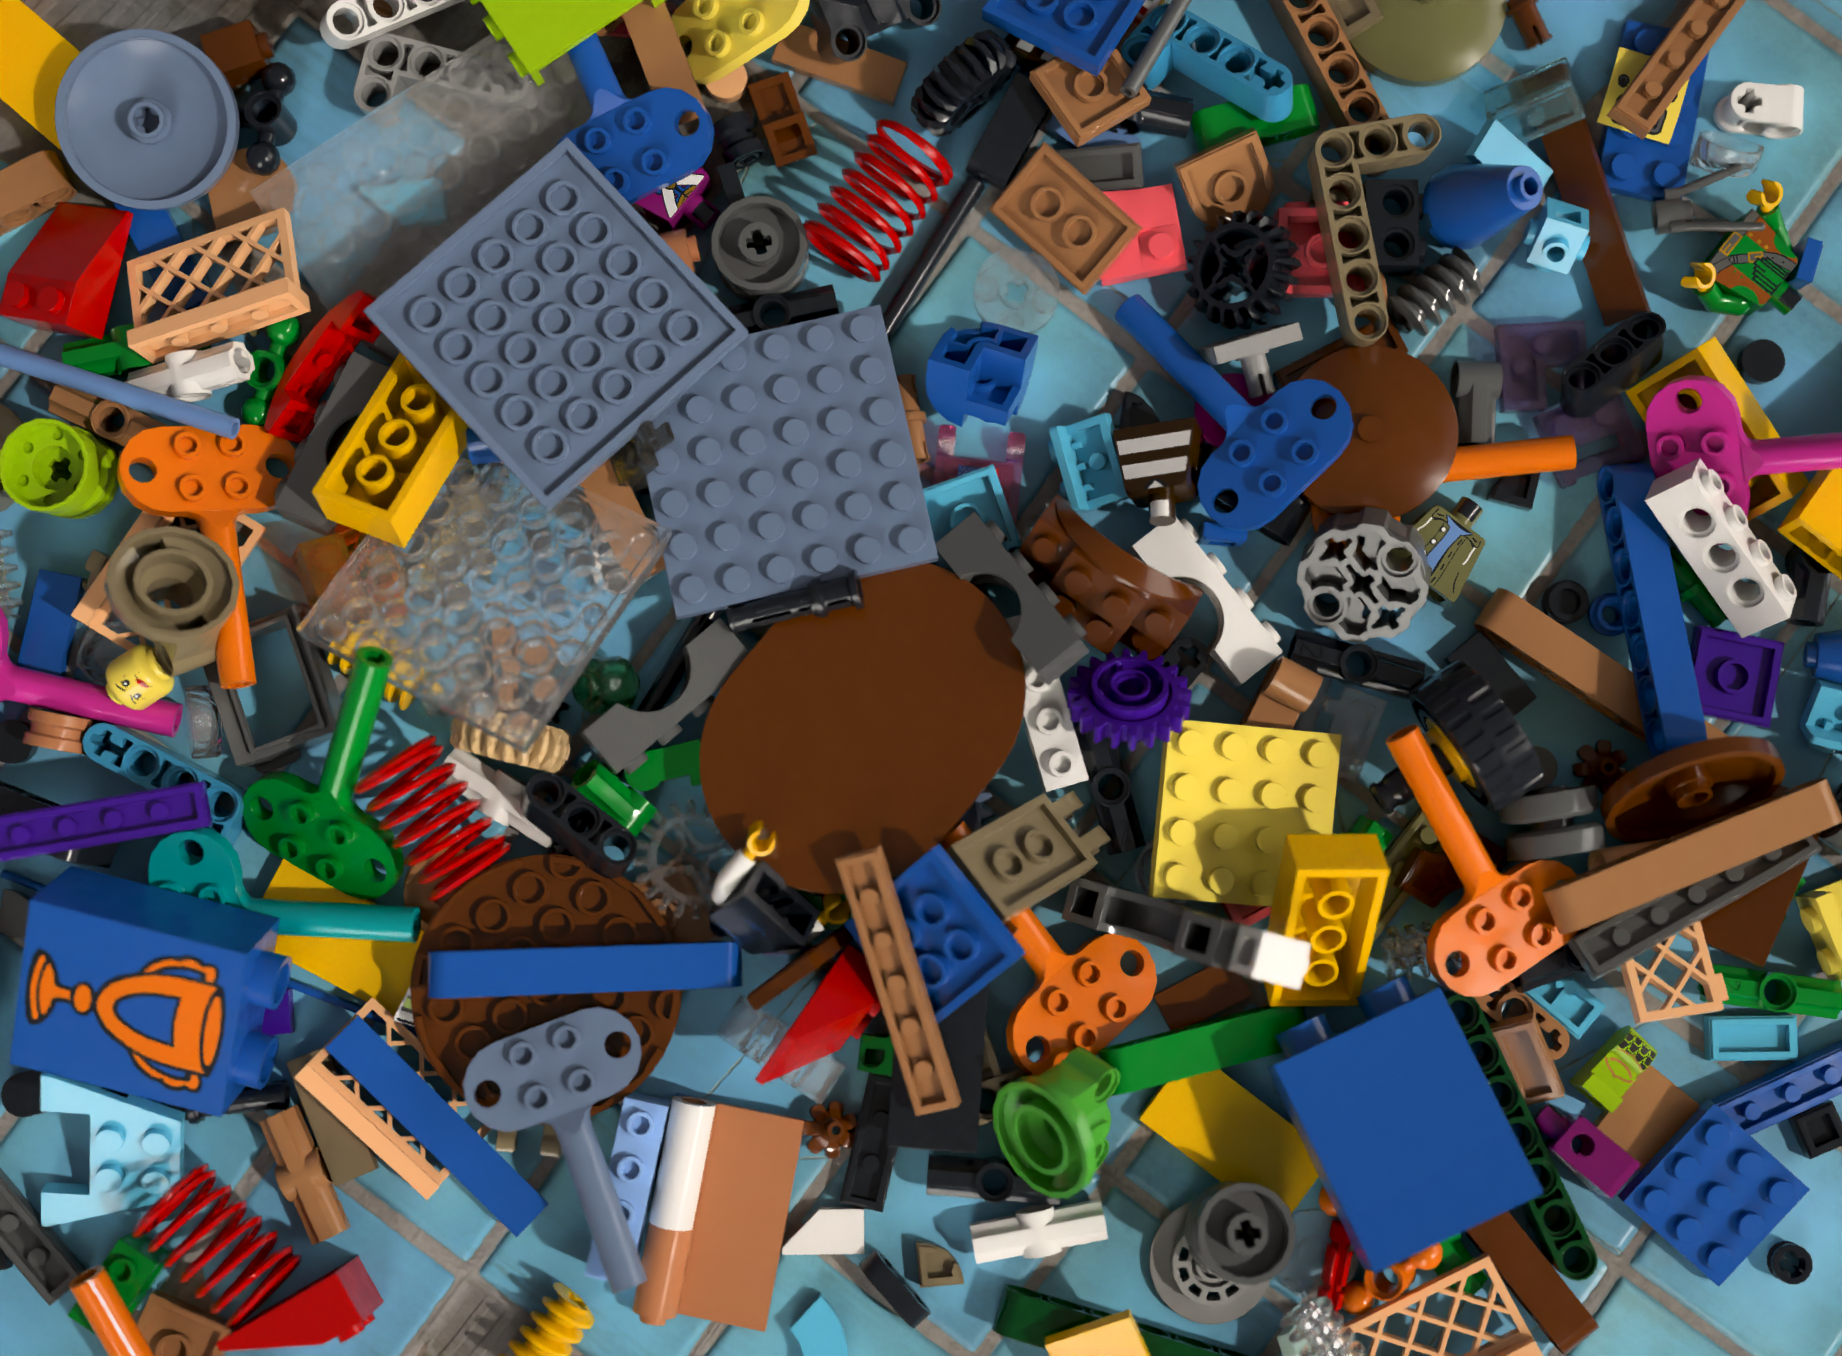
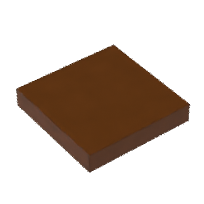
M844 925L750 992L746 998L754 1011H757L820 967L853 941L854 937Z

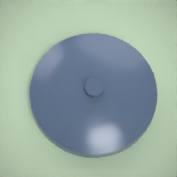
M129 29L106 35L87 46L78 54L66 70L60 82L55 102V127L58 141L64 156L74 172L85 184L101 196L112 202L139 210L159 211L174 209L204 196L223 178L229 169L238 145L240 122L237 102L233 90L221 69L210 57L190 42L159 30Z

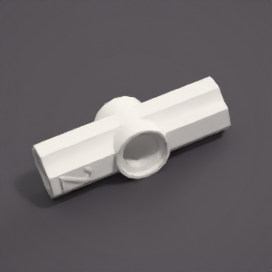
M232 341L203 351L182 350L169 353L165 356V362L128 373L125 383L188 403L211 398L213 390L250 380V375L255 370L253 355L247 351L244 343Z
M455 748L447 756L443 764L447 762L456 764V769L443 782L444 784L449 786L460 780L469 782L468 788L462 795L468 799H481L479 811L488 817H493V820L508 827L511 825L526 837L550 849L555 841L522 814L520 804L526 788L525 783L499 768L498 770L493 769L470 752ZM533 794L534 799L538 803L542 805H550L546 801L542 800L541 798Z
M1100 1199L1054 1207L1052 1204L1034 1205L1015 1211V1215L969 1223L976 1264L1021 1255L1028 1259L1041 1258L1057 1254L1062 1251L1063 1247L1083 1245L1108 1239Z

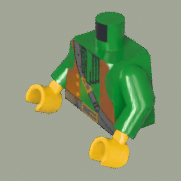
M1762 179L1763 192L1751 189L1746 195L1749 203L1758 205L1756 211L1751 209L1735 221L1762 222L1765 224L1763 231L1726 232L1703 262L1690 263L1694 273L1691 276L1682 277L1681 285L1684 288H1693V292L1708 312L1732 316H1749L1768 302L1780 313L1786 315L1803 297L1800 292L1785 281L1798 264V258L1793 253V246L1779 207V202L1783 197V188L1780 183Z

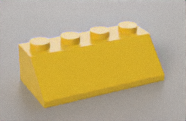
M1715 336L1625 391L1646 424L1647 409L1655 394L1667 383L1687 375L1708 376L1724 384L1734 395L1741 415L1742 428L1751 439L1780 438ZM1685 388L1679 391L1678 398L1684 407L1695 409L1701 406L1702 398L1696 390ZM1790 472L1752 477L1749 480L1750 508L1747 520L1754 519L1799 493L1809 484L1804 473Z

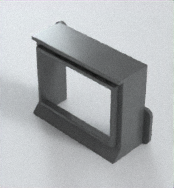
M306 603L293 604L291 607L249 623L252 640L273 631L287 628L319 724L256 747L237 689L220 688L217 660L212 664L203 666L236 766L255 767L258 772L267 773L298 761L301 757L300 750L332 738L342 701L330 666L327 663V657L312 616V609Z

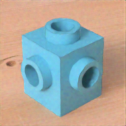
M1547 197L1538 218H1530L1523 233L1522 243L1527 244L1526 262L1532 263L1536 268L1545 272L1557 271L1568 275L1574 261H1581L1584 258L1590 243V236L1587 235L1589 232V210Z

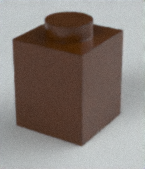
M249 19L199 36L205 54L221 69L231 88L261 79L264 68L271 63L270 58L275 57L273 45L266 31L260 33Z

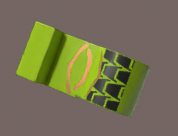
M1630 1025L1624 1026L1615 1032L1568 1082L1597 1109L1613 1113L1622 1103L1623 1099L1621 1097L1637 1080L1636 1077L1653 1062L1657 1055V1050Z

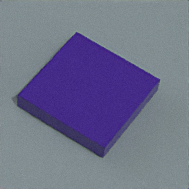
M1700 625L1695 626L1690 652L1703 716L1763 729L1770 728L1785 643L1754 636L1741 638L1739 633Z

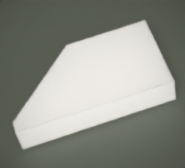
M856 1206L819 1207L807 1222L784 1243L782 1255L864 1254V1208Z

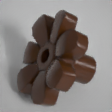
M1598 740L1595 744V750L1590 745H1582L1576 753L1583 762L1572 765L1573 775L1575 777H1585L1580 786L1596 785L1597 788L1599 786L1600 793L1605 795L1615 784L1614 781L1617 782L1628 773L1626 769L1620 767L1628 759L1623 750L1611 752L1612 744L1607 740Z
M831 1101L827 1106V1111L819 1103L810 1107L809 1114L814 1120H805L803 1134L812 1136L806 1143V1148L812 1154H818L824 1148L825 1156L828 1159L840 1156V1146L844 1148L852 1147L854 1135L849 1133L848 1130L856 1127L857 1120L853 1114L842 1116L844 1110L842 1103Z

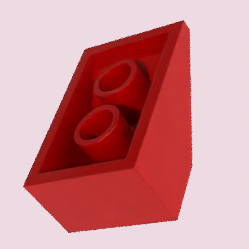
M60 202L9 270L0 303V316L37 330L102 340L133 213L124 210Z
M849 944L763 1066L755 1081L763 1085L841 1049L850 1035L856 1040L859 1039L872 1020V1017L875 1018L881 1009L865 955Z
M356 1256L243 1322L215 1344L219 1352L323 1345L335 1337L338 1338L340 1343H343L365 1329L364 1326L376 1319L373 1312L384 1301L359 1256Z

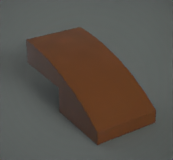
M788 71L747 85L777 168L818 154Z

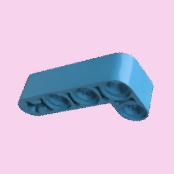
M1170 3L1159 5L1153 9L1124 41L1121 47V56L1131 69ZM1188 10L1184 13L1144 81L1148 86V90H1152L1174 68L1263 121L1278 122L1284 120L1293 110V76L1285 65Z
M99 723L90 727L85 733L83 749L90 759L148 790L178 786L182 777L188 772L193 775L195 782L206 781L213 826L205 828L215 830L228 839L232 846L234 845L245 825L243 797L247 790L130 728L110 723ZM111 736L110 741L121 748L129 749L125 753L110 751V746L105 743L106 738ZM151 752L156 759V767L150 775H147L142 769V761L146 754ZM228 792L232 795L235 806L230 815L225 816L219 809V801ZM185 840L184 847L188 855L195 859H203L198 843L193 840Z

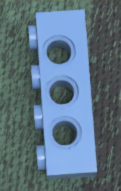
M632 1092L624 1097L608 1170L637 1252L640 1254L672 1100ZM593 1239L584 1276L608 1281Z

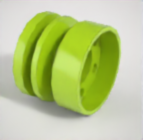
M37 418L21 424L7 437L0 451V479L3 489L14 502L32 511L67 519H85L99 514L108 506L120 486L117 479L118 457L116 451L106 439L89 430L72 426L56 419Z

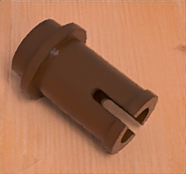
M1510 0L1506 3L1509 10L1506 12L1507 18H1513L1527 51L1536 48L1537 44L1542 45L1553 38L1551 33L1549 34L1536 6L1539 0Z

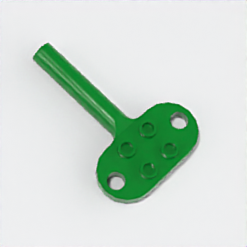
M363 646L356 651L319 784L311 783L300 776L285 771L270 772L250 785L243 797V817L247 829L260 845L272 854L282 859L284 858L292 865L339 891L358 899H376L387 893L397 884L404 869V856L401 847H391L392 840L395 838L390 829H379L380 821L359 808L353 793V787L359 779L393 663V657L390 653L375 646ZM260 797H263L267 801H269V803L272 806L273 812H270L266 808H264V806L261 803ZM373 859L383 864L387 874H383L376 869Z

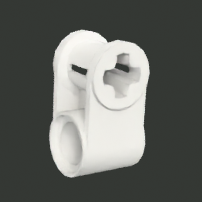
M1743 82L1736 86L1730 95L1722 98L1717 103L1713 112L1714 121L1718 128L1730 134L1759 135L1772 139L1796 137L1803 132L1804 89L1795 84L1773 85Z

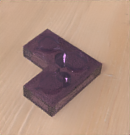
M1585 320L1497 325L1494 328L1496 362H1500L1503 369V383L1499 397L1500 414L1543 412L1548 408L1545 369L1565 368L1587 350Z

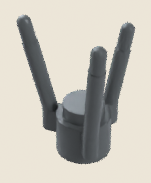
M1737 163L1680 187L1664 189V199L1652 202V222L1655 234H1672L1686 231H1763L1765 224L1762 222H1730L1726 218L1693 219L1691 201H1682L1681 198L1683 195L1740 172L1743 169V165Z

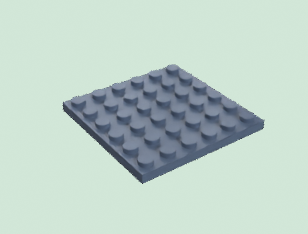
M568 137L363 310L372 323L547 512L748 337V330Z
M880 305L748 334L747 338L637 433L673 605L678 620L724 610L729 605L799 590L807 587V583L811 582L812 579L819 578L823 582L847 576L849 570L856 569L861 579L939 561Z

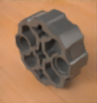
M1365 507L1356 513L1343 514L1337 512L1319 524L1318 531L1310 543L1305 545L1299 563L1296 583L1301 587L1305 600L1303 609L1316 625L1326 626L1335 631L1341 640L1364 643L1370 638L1382 636L1391 639L1409 628L1410 620L1419 608L1425 606L1428 596L1432 568L1428 564L1424 551L1425 540L1413 525L1402 524L1395 520L1389 511L1379 508ZM1359 536L1365 537L1363 546L1358 541ZM1395 547H1403L1408 549L1412 555L1400 558L1392 554L1390 550ZM1330 593L1338 601L1328 603L1321 600L1318 595ZM1366 604L1370 611L1368 615L1363 616V610Z

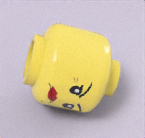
M139 644L112 660L106 669V691L115 703L125 705L134 710H143L169 694L173 690L175 683L174 677H168L158 661L155 647Z

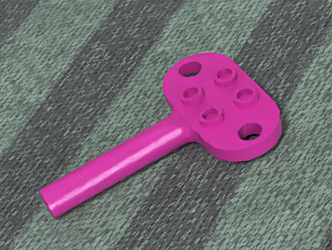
M1687 375L1671 380L1655 394L1647 409L1646 433L1650 463L1655 478L1657 479L1701 458L1708 470L1713 469L1719 475L1724 486V493L1733 505L1737 504L1742 508L1746 517L1749 515V480L1752 477L1765 474L1842 468V432L1751 439L1743 431L1741 415L1734 395L1724 384L1708 376ZM1685 388L1696 390L1702 398L1701 406L1695 409L1684 407L1678 398L1679 391ZM1692 509L1699 515H1709L1705 510Z
M0 606V703L1 701H13L171 738L176 736L183 714V705L181 703L159 699L143 710H134L125 705L115 703L108 695L106 686L13 664L7 652L9 640L8 620Z

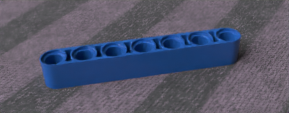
M1647 462L1603 465L1597 475V492L1646 743L1651 755L1657 757L1673 749L1707 740L1706 726L1667 533L1645 502L1652 482L1656 479L1653 468Z
M734 941L428 952V998L707 989L743 986L742 948Z

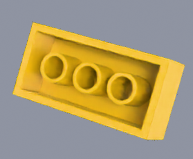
M399 353L315 485L312 493L327 519L405 548L467 446L466 429H468V425L409 361Z
M1286 834L1267 932L1310 943L1311 946L1308 954L1309 966L1302 978L1300 989L1263 980L1270 1007L1358 1006L1356 998L1361 993L1389 873V867L1376 834Z

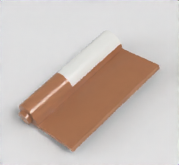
M690 1096L672 1097L641 1260L647 1280L636 1286L632 1311L640 1315L639 1320L641 1322L662 1326L666 1324V1320L673 1319L678 1314L762 1332L766 1331L805 1119Z

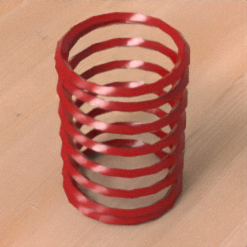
M889 119L875 121L877 134L866 135L867 145L890 166L911 179L925 184L930 192V196L918 195L897 172L865 151L854 152L855 162L880 184L898 195L913 201L918 209V213L905 211L892 196L864 174L852 168L841 170L843 179L854 190L876 206L898 216L903 221L906 230L891 227L875 209L848 189L840 185L829 186L831 196L841 206L863 222L886 233L892 240L894 247L878 243L861 225L835 206L826 202L817 203L819 213L828 222L850 238L874 250L879 256L882 265L873 263L854 245L824 224L812 219L805 220V223H803L807 238L819 251L849 273L867 282L881 281L880 271L889 270L890 263L887 255L901 253L902 246L899 238L913 236L914 228L912 221L925 219L926 210L924 204L937 202L938 193L936 187L949 185V181L953 179L952 167L934 146L911 129ZM882 126L893 129L907 137L933 161L940 172L924 165L895 143ZM879 145H881L882 147H884L885 149H887L888 151H890L891 153H893L896 157H898V158H899L901 161H903L906 165L902 164V163L899 162L897 159H895L894 157H892L890 154H888V153H887L883 148H881ZM872 166H874L875 168H877L878 170H880L881 172H883L887 177H885L884 175H882L880 172H878V171H877L876 169H874ZM847 260H849V261H851L852 263L857 264V265H859V266H861V267H863V268H865V269H868L870 273H867V272H865V271L859 269L858 267H856V266L852 265L851 263H849Z
M428 735L362 778L353 787V793L361 794L421 761L367 804L366 811L374 812L429 782L382 819L379 829L387 830L438 802L400 832L392 840L391 847L400 848L446 823L411 851L404 860V865L412 866L454 844L417 876L416 883L425 884L463 864L429 893L428 900L431 901L439 899L509 851L511 843L505 842L506 835L497 834L448 861L488 829L493 823V817L484 816L440 840L475 812L480 806L481 799L472 798L434 818L462 795L468 788L469 783L460 780L426 797L449 778L456 769V764L447 762L415 778L443 753L444 746L434 744L437 739L435 735Z
M202 1163L185 1174L147 1210L133 1228V1238L142 1237L169 1216L201 1182L206 1180L196 1196L177 1218L149 1243L148 1252H155L186 1221L214 1199L221 1196L194 1231L164 1260V1267H171L199 1239L236 1211L211 1244L179 1276V1283H186L219 1251L245 1230L249 1229L228 1257L195 1291V1298H202L232 1269L265 1244L245 1270L210 1307V1314L218 1313L252 1281L278 1261L262 1283L226 1322V1329L234 1330L290 1276L301 1263V1254L293 1255V1246H285L267 1257L278 1240L277 1231H268L253 1240L262 1226V1215L249 1217L238 1224L247 1210L246 1200H239L225 1207L232 1195L231 1185H223L209 1192L216 1181V1170H209V1163Z

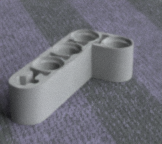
M390 33L382 34L368 41L354 87L356 104L365 116L377 125H387L398 118L407 89L512 116H521L531 111L537 97L529 76L526 75L521 78L512 64ZM398 53V58L392 65H381V60L386 54ZM432 63L440 64V68L435 75L430 77L422 76V72L427 65ZM469 75H482L478 85L474 87L463 86L465 79ZM516 85H520L522 91L515 90ZM506 90L514 91L512 97L508 96ZM379 93L387 94V98L381 106H369L373 96Z

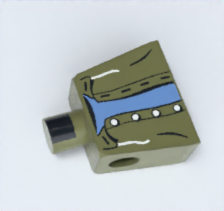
M1464 496L1460 498L1450 513L1436 504L1411 524L1418 530L1426 542L1424 551L1428 564L1432 568L1428 596L1442 607L1453 604L1456 601L1486 542L1484 538L1471 529L1483 513V509L1473 500ZM1395 547L1390 550L1392 554L1400 558L1412 555L1408 549L1403 547Z

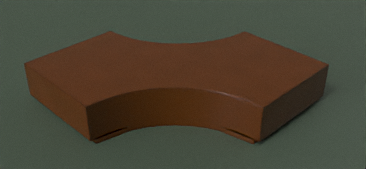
M1477 833L1496 870L1500 873L1507 862L1505 850ZM1414 847L1392 884L1431 908L1436 907L1449 893L1464 888L1445 851L1428 852Z

